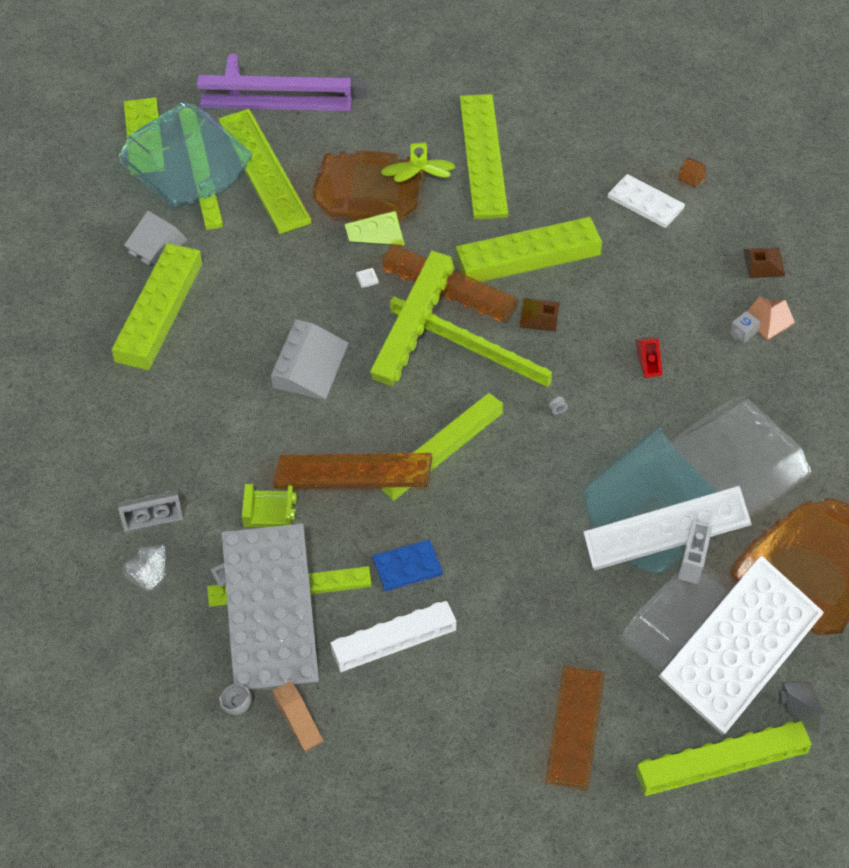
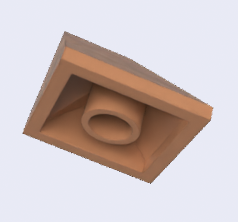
M759 296L747 311L760 320L758 332L767 341L795 324L785 299L768 300Z

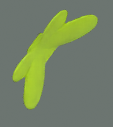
M427 143L410 144V162L389 165L382 169L381 174L384 176H395L394 180L396 182L411 178L421 169L435 176L449 177V170L455 169L456 166L446 160L427 161ZM418 147L423 148V153L420 157L414 154V150Z

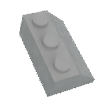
M177 490L147 495L133 500L128 499L118 503L124 532L183 519Z

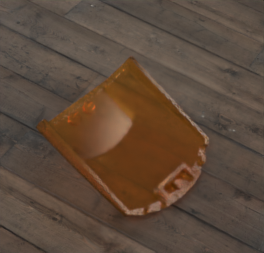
M340 151V155L332 156V153H327L324 155L314 183L312 198L329 216L360 220L396 210L400 222L418 206L425 171L421 169L411 178L396 182L394 180L395 176L382 175V169L392 164L410 162V157H407L406 160L397 159L398 154L378 151H356V154L347 155L346 151Z

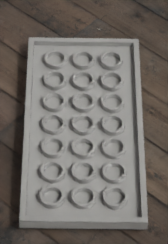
M303 524L222 532L234 684L244 685L250 691L278 688L292 681L294 686L319 683Z

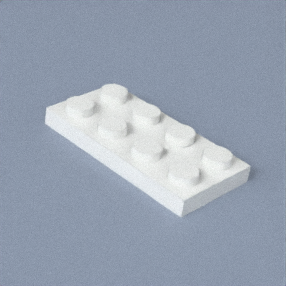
M628 174L608 193L609 199L664 228L673 221L685 206L684 203Z

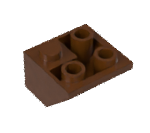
M779 247L744 249L749 278L785 276Z
M524 297L520 327L556 331L560 301Z

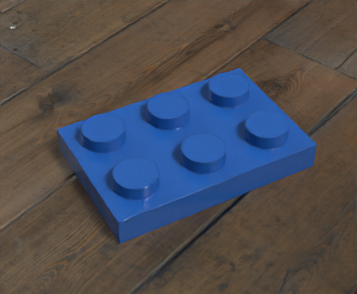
M430 539L372 556L385 592L443 575Z

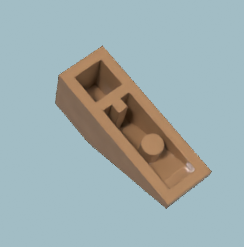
M292 681L272 690L276 706L304 752L322 743L323 739Z

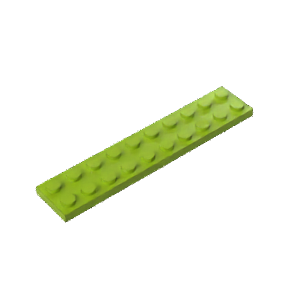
M493 95L460 96L473 219L508 218Z
M250 109L218 118L225 136L278 233L282 234L311 224L309 214Z

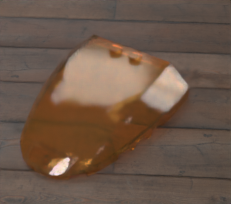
M825 498L824 501L815 503L810 500L790 511L788 516L782 520H777L776 524L770 529L767 528L758 540L755 539L733 565L730 574L737 583L760 556H763L824 612L810 631L817 635L843 634L849 623V504L830 498Z

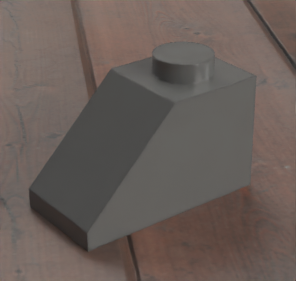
M345 70L335 77L351 78L352 99H367L370 97L369 85L349 71ZM334 92L341 97H347L345 92Z

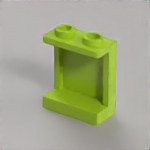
M245 484L242 509L243 527L291 525V521H295V509H292L293 504L297 503V493L293 492V486L288 485V491H254L253 484Z

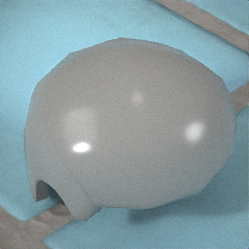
M231 684L219 696L220 707L232 716L243 714L249 709L252 702L250 690L241 684Z

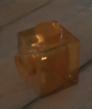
M687 158L680 167L678 180L698 187L700 182H704L707 176V172H705L706 164Z

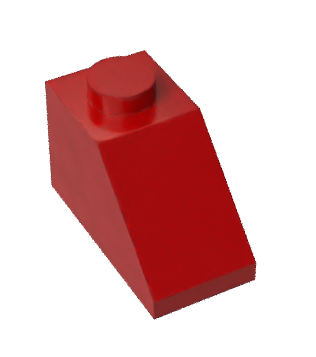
M659 338L635 339L637 357L644 378L662 376Z

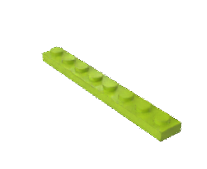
M369 566L308 574L310 594L372 587ZM207 586L209 607L227 605L226 586Z

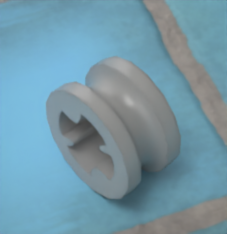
M556 397L549 403V407L554 415L563 413L568 408L563 397Z

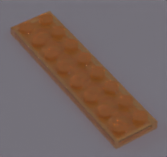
M432 453L280 455L273 486L274 488H288V485H292L293 488L428 487L433 457Z

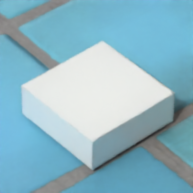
M373 268L356 272L361 288L379 284Z

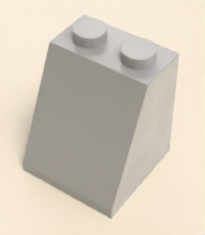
M147 211L124 246L129 249L128 253L133 257L137 258L139 256L146 265L150 266L152 264L155 266L167 243L181 246L188 239L176 227Z

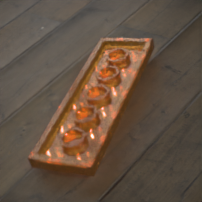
M563 665L545 784L589 790L605 672Z

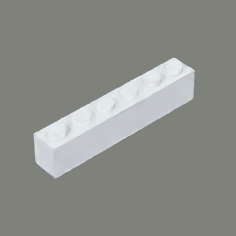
M447 601L437 602L431 605V607L417 609L411 614L395 617L392 621L378 623L372 628L356 631L353 635L339 637L331 642V652L339 671L343 672L456 630V619Z

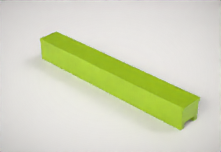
M490 393L485 395L380 479V482L383 483L380 489L392 501L397 499L503 414V402H500Z

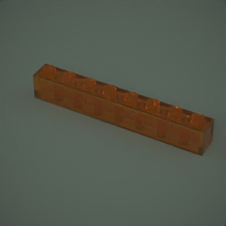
M392 244L382 257V268L388 273H394L404 280L408 279L415 283L427 258ZM453 271L452 275L448 276L446 287L440 292L441 295L446 296L449 300H455L465 307H471L480 314L489 315L496 321L504 323L508 322L517 309L516 297L457 271Z

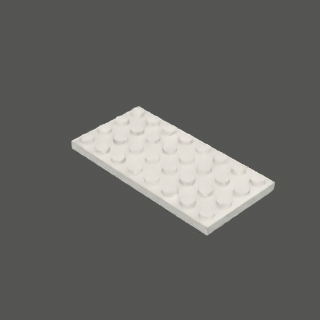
M760 556L658 677L721 735H724L824 612L763 556Z

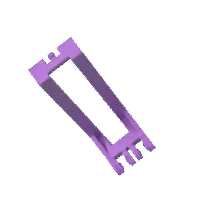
M234 53L228 55L225 76L198 75V89L229 90V94H201V108L351 111V78L240 76L238 55ZM238 90L345 92L347 97L242 95Z

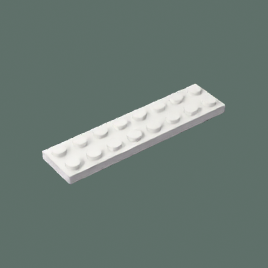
M740 486L584 531L593 569H602L687 543L693 520L713 525L710 537L752 525Z

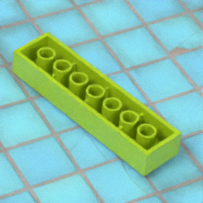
M591 217L459 245L456 246L455 260L465 285L599 256L601 255L602 240Z
M169 243L166 244L112 348L116 363L150 370L202 266L200 250Z

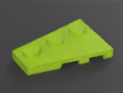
M396 210L345 223L349 241L405 245Z

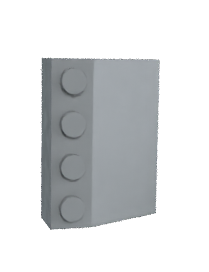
M295 319L271 374L272 387L326 400L349 343L313 323Z

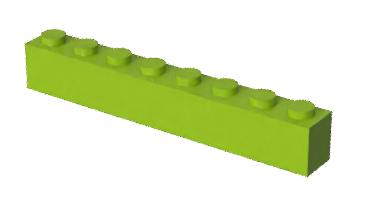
M431 251L370 371L373 380L392 387L395 382L400 380L401 370L403 366L407 365L411 350L415 349L417 338L419 335H422L426 320L430 319L432 308L434 305H437L440 297L439 294L441 290L445 289L447 278L454 271L452 257L435 251Z
M791 721L781 727H768L762 732H749L739 738L733 739L730 737L720 743H707L701 748H688L678 754H665L659 759L643 760L637 764L636 775L644 796L806 754L809 752L812 743L802 721L796 723Z

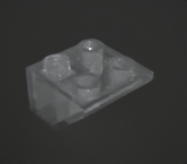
M163 545L142 546L137 550V555L133 559L123 564V569L118 574L142 591H151L164 578L165 547Z

